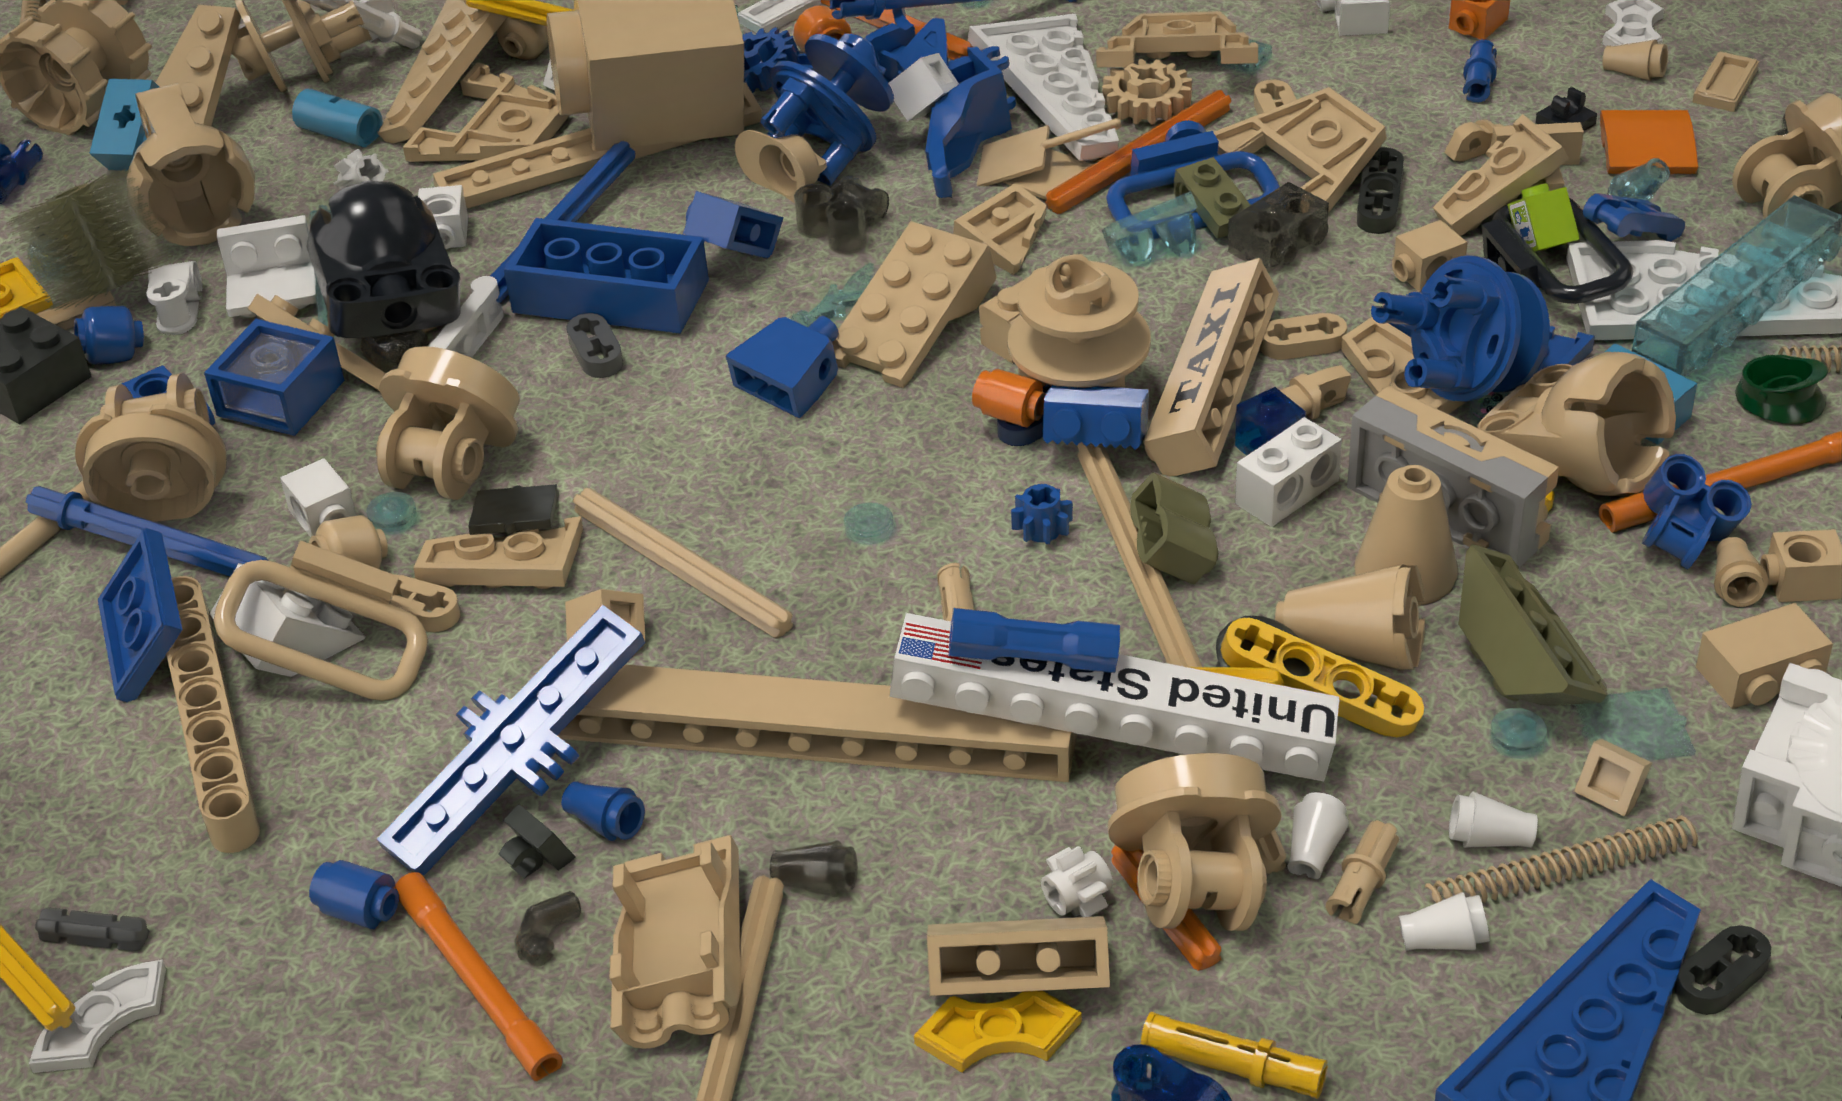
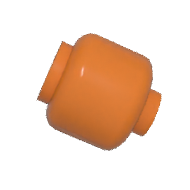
M813 6L806 9L798 17L794 25L793 35L796 45L805 53V43L812 35L823 34L839 40L844 34H852L850 25L844 18L835 19L832 16L833 9L826 6Z

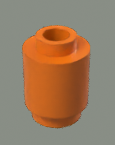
M995 369L992 372L984 370L980 373L974 384L972 403L974 407L980 408L984 415L1023 427H1029L1034 420L1038 421L1043 416L1046 393L1043 392L1042 383L1038 380L1001 369Z

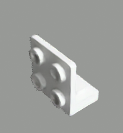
M305 215L217 229V240L227 275L226 310L229 317H256L254 313L247 309L256 294L270 302L277 295L298 309L317 302V278L306 247L309 229Z

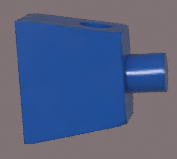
M819 316L809 327L787 317L776 319L726 355L733 386L797 418L802 417L820 398L837 375L838 366L832 343L839 335L837 326L825 316Z

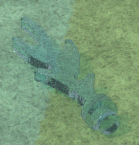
M868 263L859 269L846 282L843 290H838L837 284H831L826 296L809 313L805 310H800L791 316V320L809 327L819 316H825L829 319L845 316V308L856 304L874 275H869L874 270V264Z

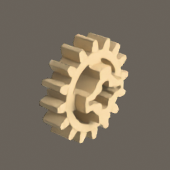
M1139 59L1138 65L1132 63L1127 67H1123V70L1112 68L1110 69V76H1104L1102 85L1107 112H1118L1119 120L1132 117L1133 124H1138L1142 119H1148L1150 124H1155L1156 118H1162L1166 121L1171 118L1172 113L1178 114L1184 110V107H1190L1192 79L1187 78V71L1185 69L1176 71V64L1165 65L1158 59L1152 64H1146L1144 59Z

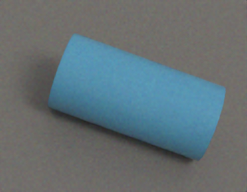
M309 88L304 89L298 94L292 109L293 121L297 127L364 148L380 136L378 131L383 124L380 111L374 107Z

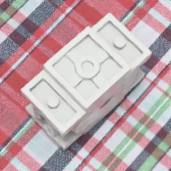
M1789 663L1782 678L1779 698L1755 751L1750 749L1742 766L1732 829L1783 847L1782 866L1842 887V680L1831 677L1826 672L1818 669H1807Z

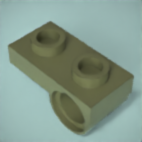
M1214 157L1176 169L1174 194L1177 205L1179 207L1184 206L1190 213L1197 212L1217 239L1255 226L1257 212Z

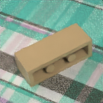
M1104 916L928 925L927 949L930 996L1110 987L1108 934Z

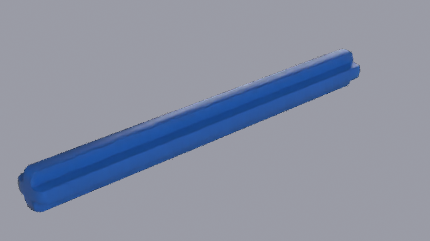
M627 141L614 144L544 219L576 222L635 159L636 153L630 148V144ZM515 250L490 275L498 283L499 296L496 299L498 303H501L509 295L504 268Z

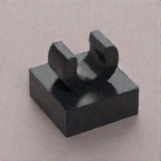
M1570 87L1568 88L1567 98L1556 95L1553 97L1551 105L1536 113L1535 124L1580 122L1583 131L1596 124L1597 113L1584 107L1586 101L1585 93Z

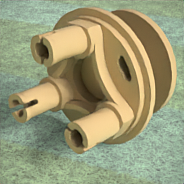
M234 0L244 23L239 24L232 55L238 59L247 80H254L270 72L281 92L288 90L271 54L272 51L301 38L324 83L331 81L328 75L333 73L329 63L341 58L340 53L372 40L368 30L359 26L363 25L364 22L353 0L321 16L319 13L315 14L311 5L303 0H282L291 20L262 34L244 1Z
M1073 254L1058 258L1050 265L1032 273L1019 289L1018 309L1020 315L1014 320L1008 332V351L1011 359L1018 367V375L1038 380L1042 383V386L1050 384L1080 388L1096 386L1125 388V376L1143 363L1151 345L1149 326L1143 316L1137 312L1139 295L1138 288L1133 279L1114 266L1089 261L1083 254Z

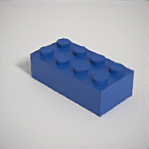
M535 218L504 268L512 313L571 320L580 314L593 313L602 316L609 325L680 334L709 281L704 237Z

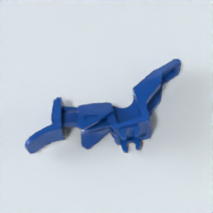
M905 8L892 9L895 24L891 23L865 37V39L873 44L878 65L886 69L884 78L887 82H891L918 59L939 53L959 85L942 96L935 103V107H932L925 150L928 169L932 170L936 196L939 198H952L953 190L950 178L957 176L970 167L980 143L1012 129L1009 110L1016 106V100L1014 96L1007 99L1002 70L1007 69L1010 65L1009 57L1004 56L999 60H990L1000 56L998 46H991L980 50L978 47L967 48L968 56L948 61L944 19H931L916 34L914 25L906 19Z

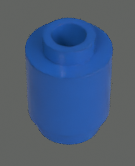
M338 860L335 863H323L316 870L309 889L311 903L319 906L323 914L369 929H375L381 920L388 921L391 919L399 903V893L394 888L395 880L391 875L344 860Z

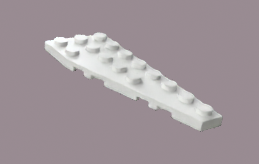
M1662 240L1612 241L1633 267L1634 272L1631 282L1617 293L1589 302L1579 303L1586 334L1594 335V340L1675 338L1686 328L1690 329L1687 333L1693 337H1706V334L1701 332L1702 330L1714 334L1712 337L1842 333V276L1823 273L1824 265L1779 259L1790 265L1796 262L1800 263L1787 275L1780 278L1781 272L1771 267H1766L1763 270L1760 269L1772 257L1750 254L1749 258L1744 257L1743 260H1736L1719 256V249L1701 247L1700 254L1675 250V242ZM1588 242L1568 243L1566 259L1573 285L1585 284L1614 273ZM1753 273L1757 274L1755 276L1756 286L1767 285L1773 281L1776 282L1767 291L1763 288L1757 289V293L1763 292L1764 294L1748 307L1744 306L1746 304L1744 292L1732 294L1729 298L1726 297L1736 287L1743 289V286L1739 285ZM1723 298H1726L1725 303L1735 316L1727 324L1701 322L1695 325L1692 324L1702 315L1705 316L1704 320H1709L1716 315L1714 311L1707 313V311Z

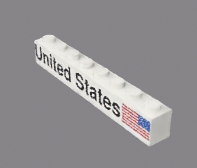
M910 613L905 615L894 657L889 697L1184 755L1198 753L1236 755L1256 762L1263 770L1323 782L1325 780L1336 742L1338 696L1121 654L1118 657L1115 673L1072 669L1060 662L1001 657L993 660L948 656L951 621Z

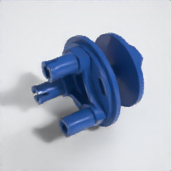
M823 34L812 35L805 43V53L817 72L795 62H777L770 71L772 88L778 100L760 120L764 128L769 131L766 135L773 138L792 134L798 136L811 134L831 143L822 156L827 162V167L819 174L817 181L828 186L833 184L859 151H869L876 143L877 137L873 125L858 105L869 110L884 112L894 102L893 91L884 78L886 69L878 65L873 44L856 34H844L839 40Z
M1470 255L1453 258L1441 265L1430 276L1421 292H1411L1408 296L1380 292L1373 301L1385 305H1372L1371 315L1377 323L1403 324L1407 329L1411 330L1414 359L1410 360L1405 367V380L1408 386L1430 388L1440 397L1451 401H1474L1486 396L1490 392H1510L1518 386L1526 384L1540 367L1548 346L1550 333L1549 313L1539 288L1524 275L1505 272L1495 262L1484 257Z

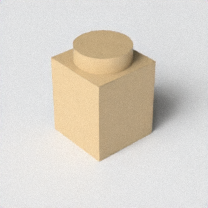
M574 0V11L547 13L549 52L559 114L563 116L588 113L595 151L609 150L614 144L621 141H627L630 147L733 136L744 132V41L734 0Z

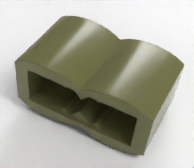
M1152 472L1131 497V518L1133 524L1138 528V555L1143 563L1194 585L1204 574L1209 573L1214 568L1219 555L1216 537L1209 528L1211 514L1207 499L1204 495Z

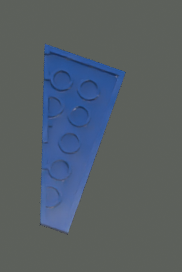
M1650 879L1436 1089L1435 1101H1632L1675 987L1679 969L1683 965L1698 925L1701 909Z

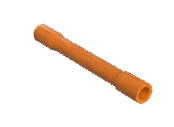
M411 872L401 877L394 887L398 890L399 902L416 925L425 930L504 1035L507 1046L534 1081H539L560 1069L563 1063L562 1056L540 1027L526 1016L448 914L446 905L424 876L419 872Z

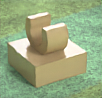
M1601 738L1593 742L1574 792L1622 816H1626L1635 807L1652 762Z

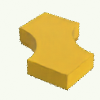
M1042 990L1022 991L1015 997L994 1003H975L956 996H950L914 1034V1044L962 1073L980 1059L1000 1053H1025L1048 1061L1081 1024L1082 1013Z

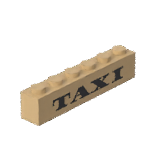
M1260 258L1214 270L1210 273L1143 441L1148 457L1155 461L1162 475L1174 477L1217 466L1279 296V292Z

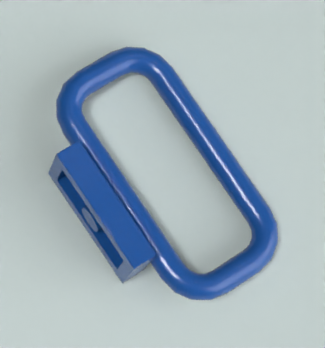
M1208 131L1132 149L1130 176L1117 180L1109 188L1106 200L1117 225L1125 234L1135 239L1151 240L1208 227L1197 212L1153 223L1139 222L1133 217L1126 205L1124 197L1130 193L1174 183L1175 171L1178 168L1214 157L1224 171L1242 168L1252 172L1264 192L1262 196L1247 200L1257 214L1272 210L1278 204L1281 189L1271 169L1261 157L1244 151H1234L1218 155L1219 141L1213 131Z

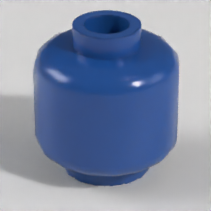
M126 306L88 307L83 311L81 318H75L74 335L79 337L85 358L90 364H112L129 361L134 356L135 348L143 347L144 333L142 321H133L132 314Z

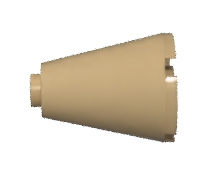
M1407 465L1396 469L1388 477L1356 556L1355 575L1402 564L1416 565L1421 574L1425 601L1418 602V606L1436 602L1450 593L1457 579L1458 566L1439 477L1433 471L1423 466Z
M1402 564L1290 590L1286 593L1284 601H1278L1275 620L1291 629L1300 639L1334 654L1399 670H1414V667L1419 665L1425 635V619H1419L1418 602H1425L1421 574L1416 565Z

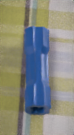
M953 608L948 656L982 660L1012 657L1060 662L1072 669L1115 673L1119 657L1120 625L1088 621L1057 624L1009 619L991 611Z

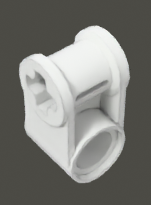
M190 261L169 264L149 270V284L146 294L148 301L155 305L158 314L157 329L166 335H178L191 330L197 322L199 300L202 298V296L199 297L198 291L203 289L197 263Z

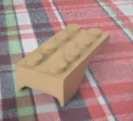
M910 221L838 329L839 335L832 342L837 366L845 368L851 362L881 372L884 382L904 388L912 379L946 324L951 320L975 311L997 279L989 245Z

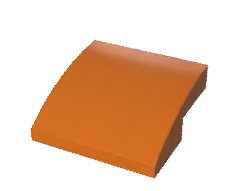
M1601 110L1602 147L1605 148L1608 174H1696L1698 169L1697 150L1688 110Z

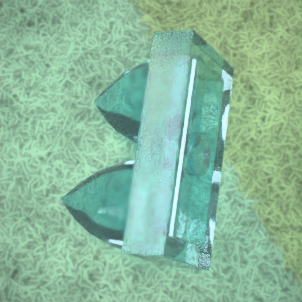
M1188 192L1113 222L1101 231L1108 247L1115 244L1121 255L1135 266L1147 267L1152 260L1154 238L1151 229L1156 228L1164 244L1173 253L1181 258L1190 259L1193 256L1196 244V228L1191 212L1198 207L1192 192Z

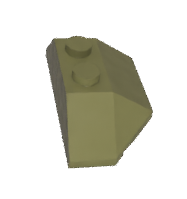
M1472 544L1466 551L1458 625L1471 643L1469 646L1470 651L1485 664L1493 676L1495 689L1511 701H1518L1520 699L1546 706L1602 703L1608 695L1606 683L1559 616L1535 586L1524 579L1518 570L1519 566L1511 556Z

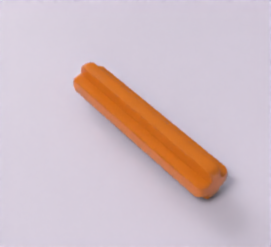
M1115 845L1111 850L1113 855L1111 859L1112 864L1139 897L1137 875L1139 862L1144 850L1126 851ZM1187 909L1185 917L1177 927L1163 928L1194 969L1198 971L1203 970L1221 961V946L1192 909Z

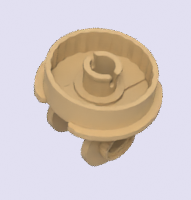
M1826 93L1807 105L1800 100L1789 104L1785 111L1786 125L1789 133L1784 136H1770L1758 141L1742 155L1734 169L1732 183L1735 192L1747 203L1764 200V220L1774 231L1780 234L1810 228L1826 214L1831 206L1838 202H1841L1842 205V99L1834 94Z
M414 347L403 354L398 368L387 372L381 380L379 386L381 396L395 411L380 432L376 447L378 471L383 483L388 487L404 489L414 475L427 476L434 479L435 487L442 497L453 500L461 499L480 475L484 460L483 445L487 444L504 448L511 445L517 436L518 425L514 419L520 402L517 390L500 373L469 356L437 347Z
M184 373L173 374L169 377L166 393L133 398L129 389L123 384L110 386L107 389L105 405L101 407L100 415L92 417L83 426L77 437L75 447L76 464L82 474L85 491L94 503L153 522L189 518L200 512L210 501L214 488L223 478L226 469V448L218 432L209 424V413L205 398L201 390L198 388L194 389L192 382Z
M1187 754L1144 764L1120 778L1115 786L1117 811L1112 814L1108 821V835L1111 842L1123 850L1132 852L1138 849L1144 850L1139 862L1137 885L1139 897L1145 905L1147 915L1152 924L1158 928H1175L1182 922L1187 909L1202 907L1206 910H1216L1220 924L1226 930L1244 931L1248 929L1254 922L1259 907L1263 903L1267 886L1266 869L1254 840L1260 839L1273 831L1280 823L1282 817L1279 801L1266 792L1264 772L1260 765L1250 759L1230 754Z

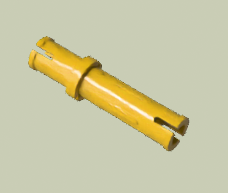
M1155 1012L1148 1014L1141 1034L1140 1044H1142V1050L1166 1054L1198 1065L1233 1073L1248 1078L1250 1085L1264 1088L1266 1083L1318 1099L1323 1090L1327 1075V1060L1304 1056L1278 1048L1273 1040L1261 1038L1259 1042L1243 1039L1228 1033L1171 1019Z

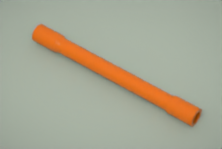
M1842 431L1826 435L1818 441L1705 475V484L1710 487L1719 480H1732L1746 489L1824 464L1842 462ZM1643 492L1604 503L1599 508L1600 520L1612 533L1651 521L1657 516L1645 502Z

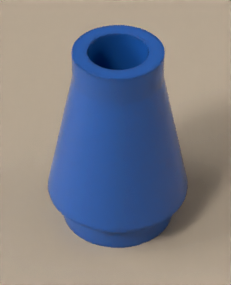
M574 781L566 787L562 795L561 805L565 812L576 816L609 841H615L616 838L630 839L642 826L645 816L644 803L630 788L588 785Z

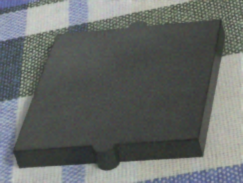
M557 484L529 487L518 485L513 488L477 491L468 525L470 535L497 532L510 534L515 531L551 528L557 502Z

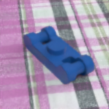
M1597 193L1587 200L1583 209L1585 218L1596 224L1602 222L1607 224L1608 231L1619 237H1625L1628 234L1641 237L1643 232L1656 233L1659 238L1671 242L1679 238L1685 229L1684 220L1671 213L1661 212L1659 206L1648 200Z

